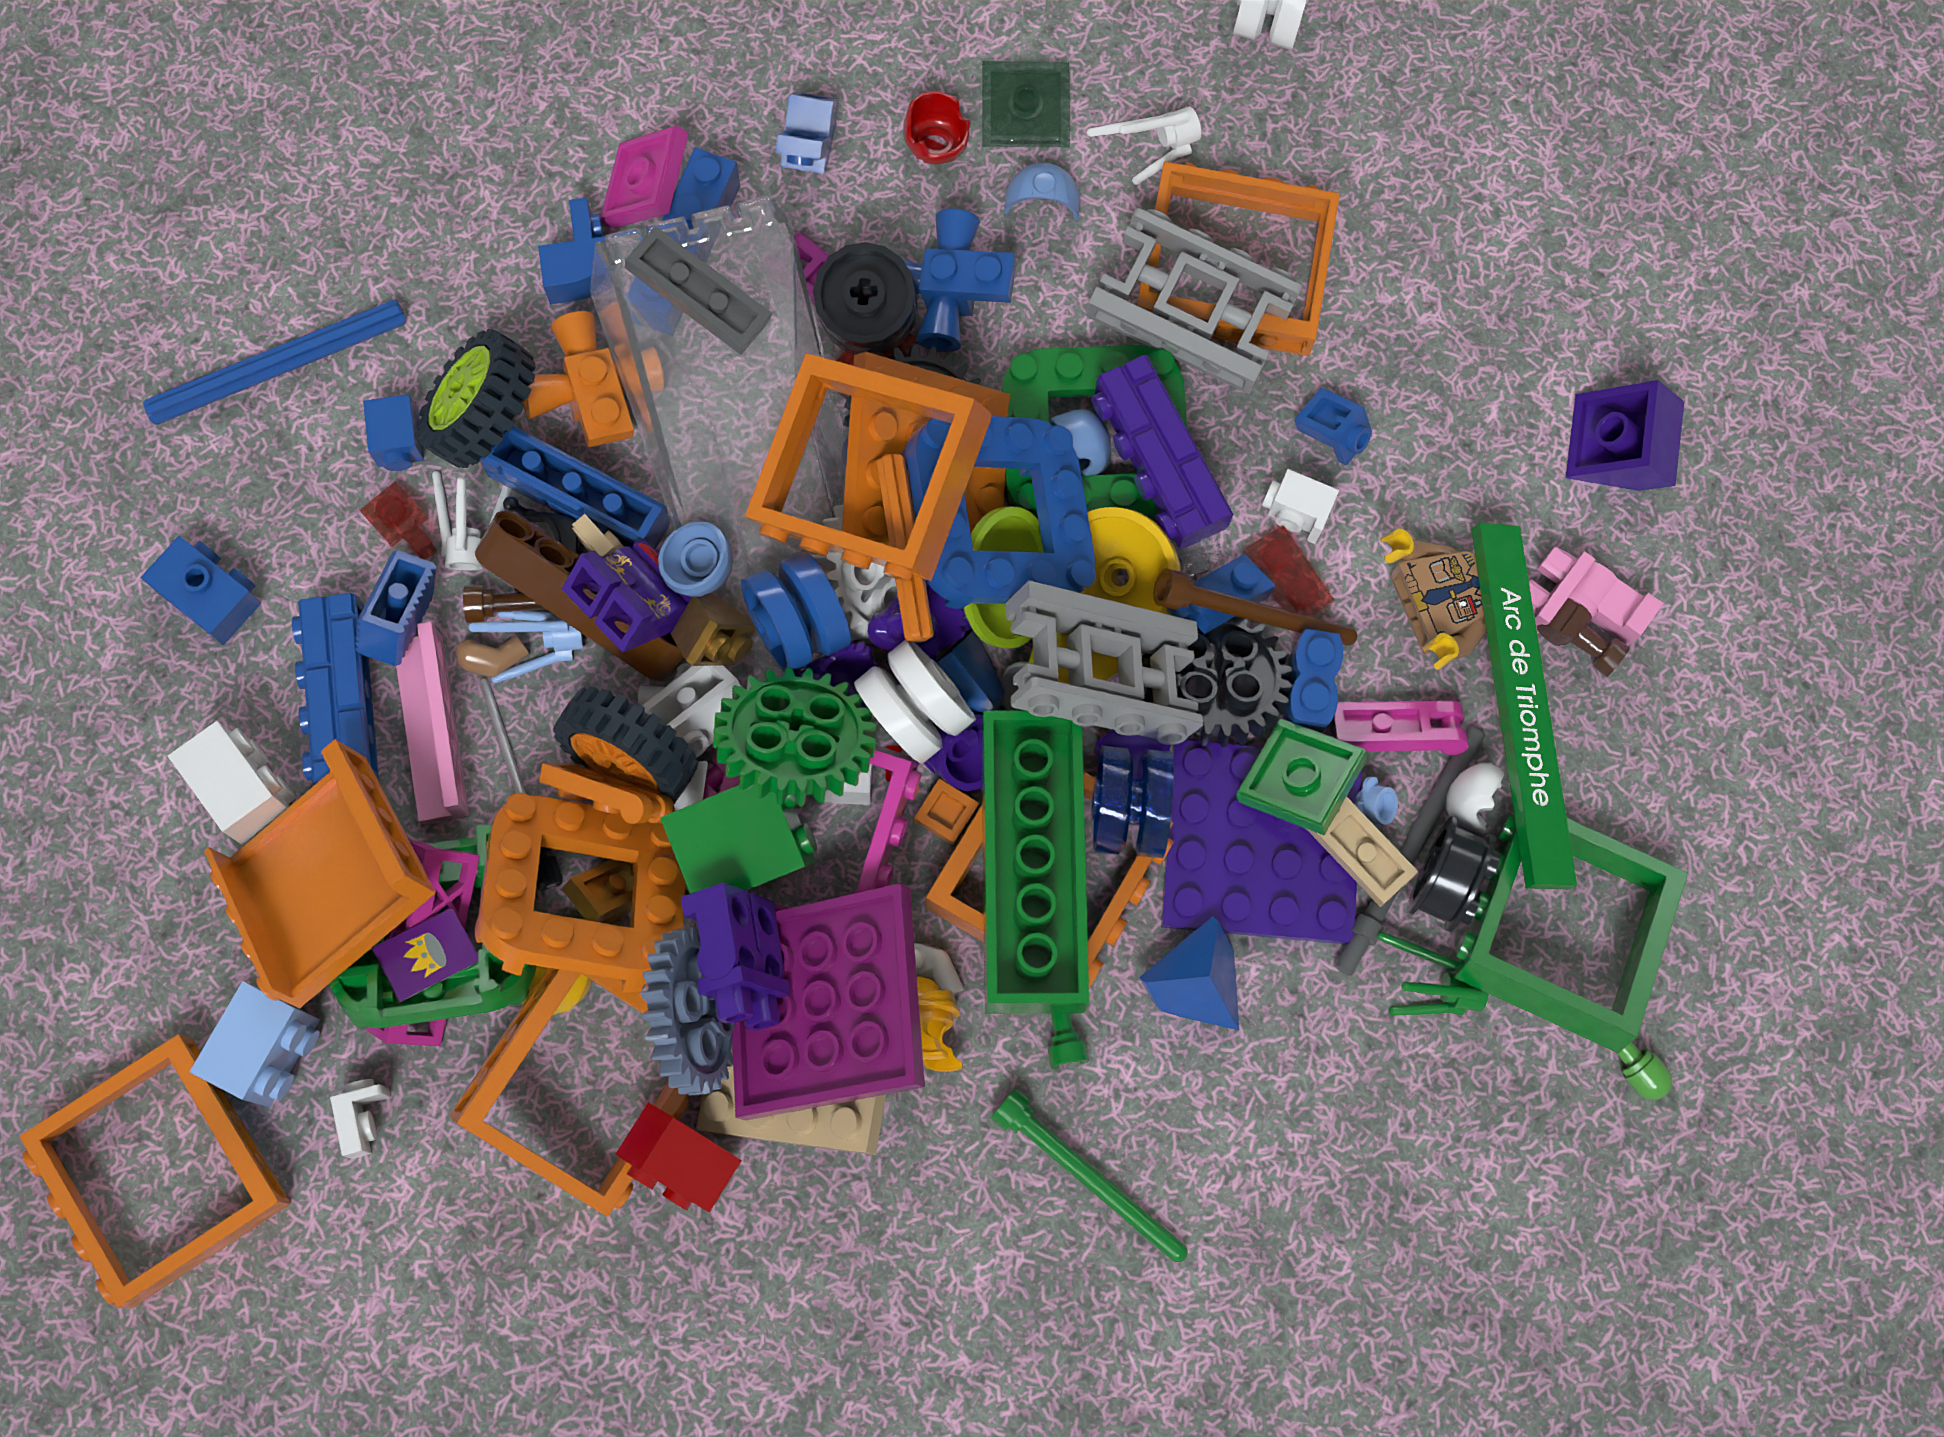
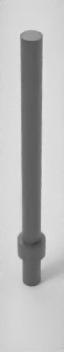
M1475 727L1467 728L1469 748L1461 754L1452 755L1399 850L1412 865H1414L1446 807V796L1451 784L1461 772L1467 769L1485 736L1482 731ZM1398 892L1381 907L1372 899L1364 915L1358 914L1355 924L1351 929L1355 934L1346 945L1335 965L1339 971L1349 976L1353 975L1368 946L1376 944L1378 932L1384 929L1381 923Z

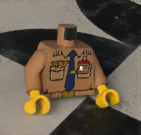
M1401 528L1381 537L1380 542L1388 543L1393 550L1384 556L1385 562L1391 564L1398 560L1403 561L1398 563L1390 577L1423 655L1431 652L1436 653L1439 661L1433 665L1436 670H1440L1450 661L1470 655L1487 633L1474 554L1471 551L1457 552L1450 546L1412 539L1411 535Z

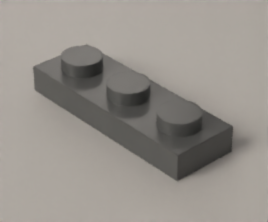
M657 226L652 228L625 259L624 268L740 355L744 353L770 322L772 313Z

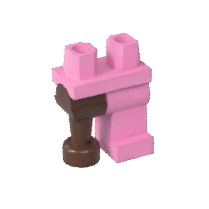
M1555 546L1536 569L1556 583L1551 593L1532 579L1529 580L1537 634L1540 633L1546 640L1556 646L1572 643L1594 656L1596 659L1593 667L1608 677L1630 649L1628 645L1642 635L1664 603L1650 593H1647L1645 596L1641 595L1619 580L1608 568L1594 562L1596 559L1584 551L1578 558H1575L1570 553ZM1592 621L1615 638L1607 643L1588 625Z

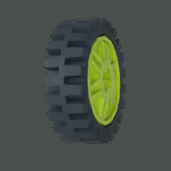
M493 329L478 332L476 338L472 336L466 341L465 348L460 346L454 352L455 359L453 361L449 359L443 366L444 373L442 376L437 375L433 384L436 386L434 390L428 391L425 397L428 403L421 407L419 413L422 417L417 422L416 428L419 430L417 433V439L420 440L419 443L436 456L458 468H468L470 464L475 465L479 463L481 456L486 458L491 453L492 445L498 446L502 442L503 432L512 429L515 424L512 419L515 415L521 414L525 407L521 402L529 398L532 390L528 386L534 382L535 378L533 373L536 369L535 362L533 361L534 357L515 341Z

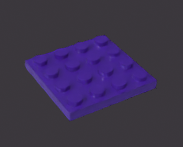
M1190 740L1174 744L1168 820L1172 821L1173 825L1167 835L1168 838L1174 840V843L1165 859L1161 928L1195 931L1213 916L1218 920L1225 934L1348 944L1355 934L1351 929L1355 924L1357 882L1306 828L1238 802L1236 793L1263 747L1227 744L1226 747L1222 748L1220 743L1208 742L1206 746H1203L1201 741ZM1362 770L1347 795L1354 805L1356 796L1361 791Z

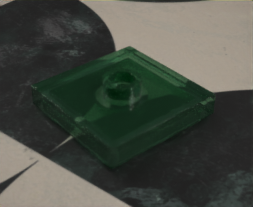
M982 61V147L1069 148V62Z

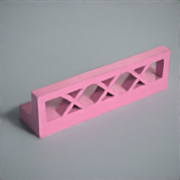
M432 622L417 624L419 636L412 637V643L409 644L405 657L402 658V663L396 666L418 820L421 824L469 816L443 638Z

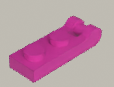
M1457 701L1340 702L1332 719L1334 738L1366 749L1367 752L1440 750L1446 755H1458L1469 748L1467 732L1461 729V724L1464 721L1463 707ZM1430 723H1436L1442 728H1431Z

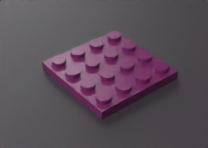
M899 883L776 911L784 966L782 979L788 980L790 995L777 999L779 1024L753 1031L745 1028L744 1020L735 1023L732 1033L735 1118L752 1120L924 1088L925 1080L910 887Z

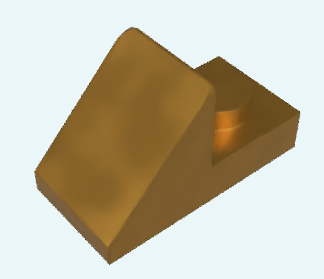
M610 859L571 877L562 890L585 920L614 925L631 912L634 876L630 875L631 863Z

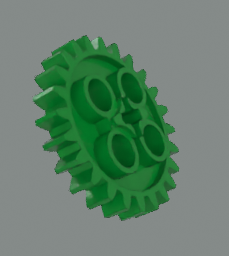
M786 667L784 677L778 678L769 669L766 670V681L761 682L751 675L748 677L747 689L734 685L732 687V699L722 698L721 712L715 713L713 747L717 748L716 760L717 763H726L727 778L740 775L739 789L742 791L754 784L758 786L757 799L761 800L769 792L777 793L776 800L778 805H782L788 795H794L798 805L804 806L806 795L812 794L821 804L825 801L826 790L829 789L840 797L843 795L844 782L857 786L859 773H868L870 758H874L876 745L875 735L877 726L876 723L871 722L872 712L869 708H861L862 698L859 694L847 697V682L841 683L836 687L830 686L831 674L827 673L818 681L813 679L812 669L810 668L806 669L802 677H795L792 668Z

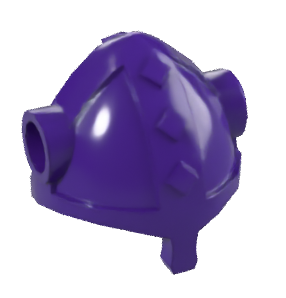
M972 711L976 720L957 736L947 734L933 722L941 736L943 748L928 759L924 765L936 776L940 775L951 786L964 791L982 788L981 726L983 712Z

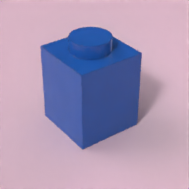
M410 394L364 400L368 453L376 465L390 471H402L409 469L412 466V462L424 461L423 446L419 443L420 440L417 439L419 430L416 429L417 422L420 420L419 410Z

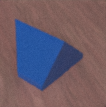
M974 630L936 659V663L952 680L972 711H996L1004 701V689L981 639Z
M1212 916L1139 978L1153 1003L1160 1011L1239 1031L1234 950L1220 923Z

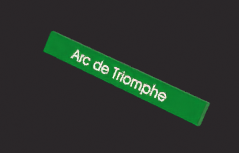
M1479 522L1471 529L1525 888L1569 890L1577 886L1521 528L1514 525Z

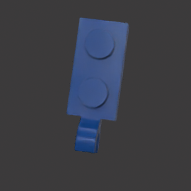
M1246 554L1194 582L1195 586L1258 603L1270 597L1276 586ZM1192 604L1185 608L1180 607L1178 610L1169 608L1166 610L1171 616L1196 621L1197 627L1204 634L1235 617Z

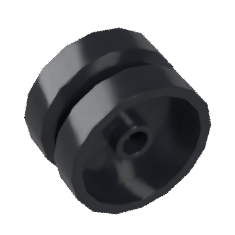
M868 242L851 244L831 254L817 272L813 289L816 312L822 328L832 343L845 352L854 355L863 352L882 355L904 342L914 327L918 308L912 274L900 256L882 245ZM864 297H870L868 305H860L859 301Z

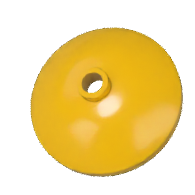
M1105 507L1087 512L1095 556L1094 570L1096 577L1094 583L1081 593L1170 615L1166 611L1167 608L1156 605L1153 598L1155 582L1161 571L1165 568L1180 571L1176 550L1165 531L1149 517L1127 508ZM1121 569H1125L1129 575V580L1124 586L1120 585L1117 581V575Z

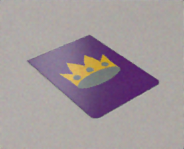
M448 909L372 947L400 1002L479 961L478 954L453 909Z

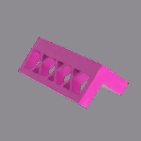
M409 840L436 893L387 934L388 939L430 919L443 907L446 910L453 909L465 930L480 855L473 852L439 849L425 842ZM442 861L462 863L459 881L445 892L438 882ZM446 1019L430 1021L428 1032L407 1031L409 1024L386 1028L367 1027L366 1031L385 1043L441 1046Z

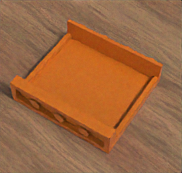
M334 739L321 750L330 772L234 855L228 857L211 847L204 851L212 869L210 878L216 887L221 890L227 903L225 912L229 919L237 926L243 941H241L240 946L245 955L253 962L258 977L256 982L258 987L271 1000L277 1001L280 999L298 1008L305 1005L436 893L367 758L337 739Z

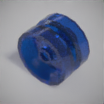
M1102 745L1097 776L1094 777L1091 803L1094 853L1119 855L1126 845L1129 825H1132V842L1138 856L1164 858L1169 839L1173 803L1174 760L1172 751L1146 749L1140 756L1136 778H1133V758L1129 749L1121 746Z

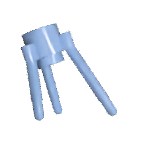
M498 612L497 614L501 618L528 621L481 622L469 625L471 632H542L544 647H554L555 652L511 667L498 676L491 677L493 683L520 676L555 662L573 660L572 650L584 649L583 634L551 612Z

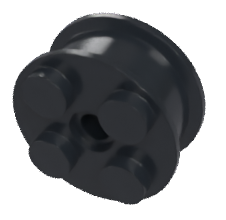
M1450 816L1440 829L1426 856L1410 894L1407 913L1413 915L1417 910H1420L1445 922L1444 929L1448 932H1452L1460 922L1469 925L1480 904V898L1475 896L1483 878L1488 881L1491 879L1501 858L1500 853L1493 851L1496 841L1495 835L1489 833L1484 838L1457 827V818Z

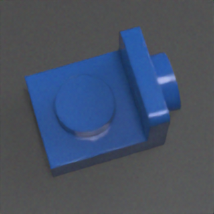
M1322 387L1294 419L1298 431L1332 447L1337 460L1344 465H1348L1356 454L1361 453L1367 447L1372 436L1371 426L1363 406Z

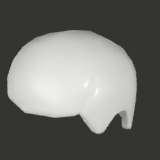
M1478 763L1461 772L1451 784L1446 796V810L1449 817L1457 818V827L1479 837L1483 836L1487 823L1479 815V812L1493 810L1495 803L1492 795L1497 788H1501V781L1504 777L1503 771L1498 766L1492 763Z

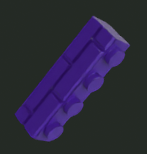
M1140 356L1125 363L1122 367L1118 366L1101 374L1096 381L1095 395L1092 396L1094 409L1102 421L1110 420L1117 433L1113 435V442L1119 456L1124 461L1127 459L1132 461L1137 471V474L1134 475V481L1140 495L1144 500L1151 498L1159 512L1155 516L1156 523L1165 531L1170 539H1174L1179 550H1183L1200 542L1203 538L1213 536L1229 527L1234 514L1148 356Z

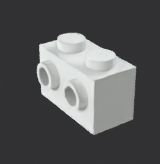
M723 665L692 666L642 706L645 707L644 712L651 715L654 713L660 717L662 725H670L676 730L675 736L684 738L689 744L687 748L693 750L696 755L695 758H697L713 743L715 713L721 712L722 698L732 699V687L734 685L740 686L737 678Z

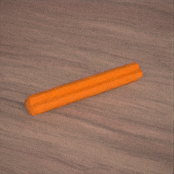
M886 454L878 459L877 469L889 543L891 547L905 550L915 523L906 461L902 454ZM913 575L910 582L895 579L905 639L908 642L914 643L927 641L933 637L934 632L925 579Z

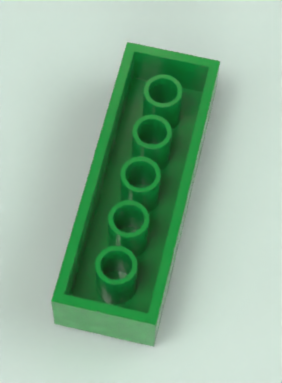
M983 711L981 744L985 1014L1085 1013L1089 1005L1082 726L1076 725L1072 720L1054 716H1034L1029 711Z

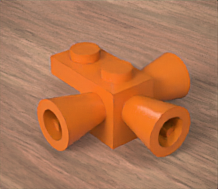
M576 311L560 316L551 324V330L566 355L563 359L562 374H535L534 382L528 386L532 389L529 398L522 401L528 420L568 403L574 422L580 421L588 447L633 438L634 428L623 392H664V375L656 349L651 347L613 363L609 348L598 350L595 315L593 313Z

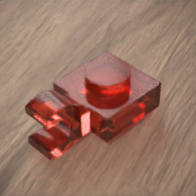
M396 481L359 510L392 548L401 540H404L417 556L424 560H427L438 551L429 537L419 528L428 519L427 516Z

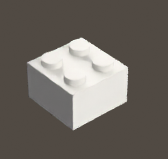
M216 721L168 755V758L221 831L243 846L290 807L289 803L296 799L280 776L275 777L266 766L269 760L252 739L248 740L239 728L230 731L220 722Z

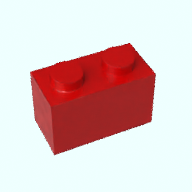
M650 1102L647 1103L615 1155L632 1165L627 1175L653 1190L656 1183L659 1182L666 1186L662 1196L687 1211L690 1205L694 1203L709 1213L742 1161Z

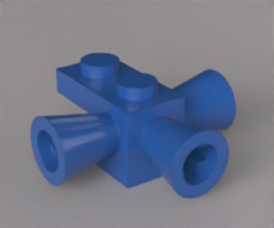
M943 209L936 213L937 249L925 248L923 264L902 259L912 274L915 294H921L927 308L916 341L920 346L928 350L932 346L936 347V352H954L961 348L959 316H972L975 301L1011 303L1017 264L1015 254L969 251L980 220L973 213L961 209Z

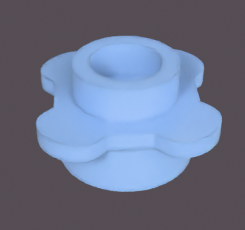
M1367 777L1363 782V789L1356 796L1355 806L1380 830L1382 825L1391 823L1395 818L1398 810V797L1391 787L1378 785L1376 777Z

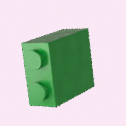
M754 784L742 791L739 789L740 785L660 817L690 894L723 882L746 891L815 863L816 859L813 852L817 851L816 840L810 827L806 823L801 825L794 807L798 805L795 796L788 795L782 805H778L776 800L777 793L769 792L766 797L760 800L757 799L758 786Z

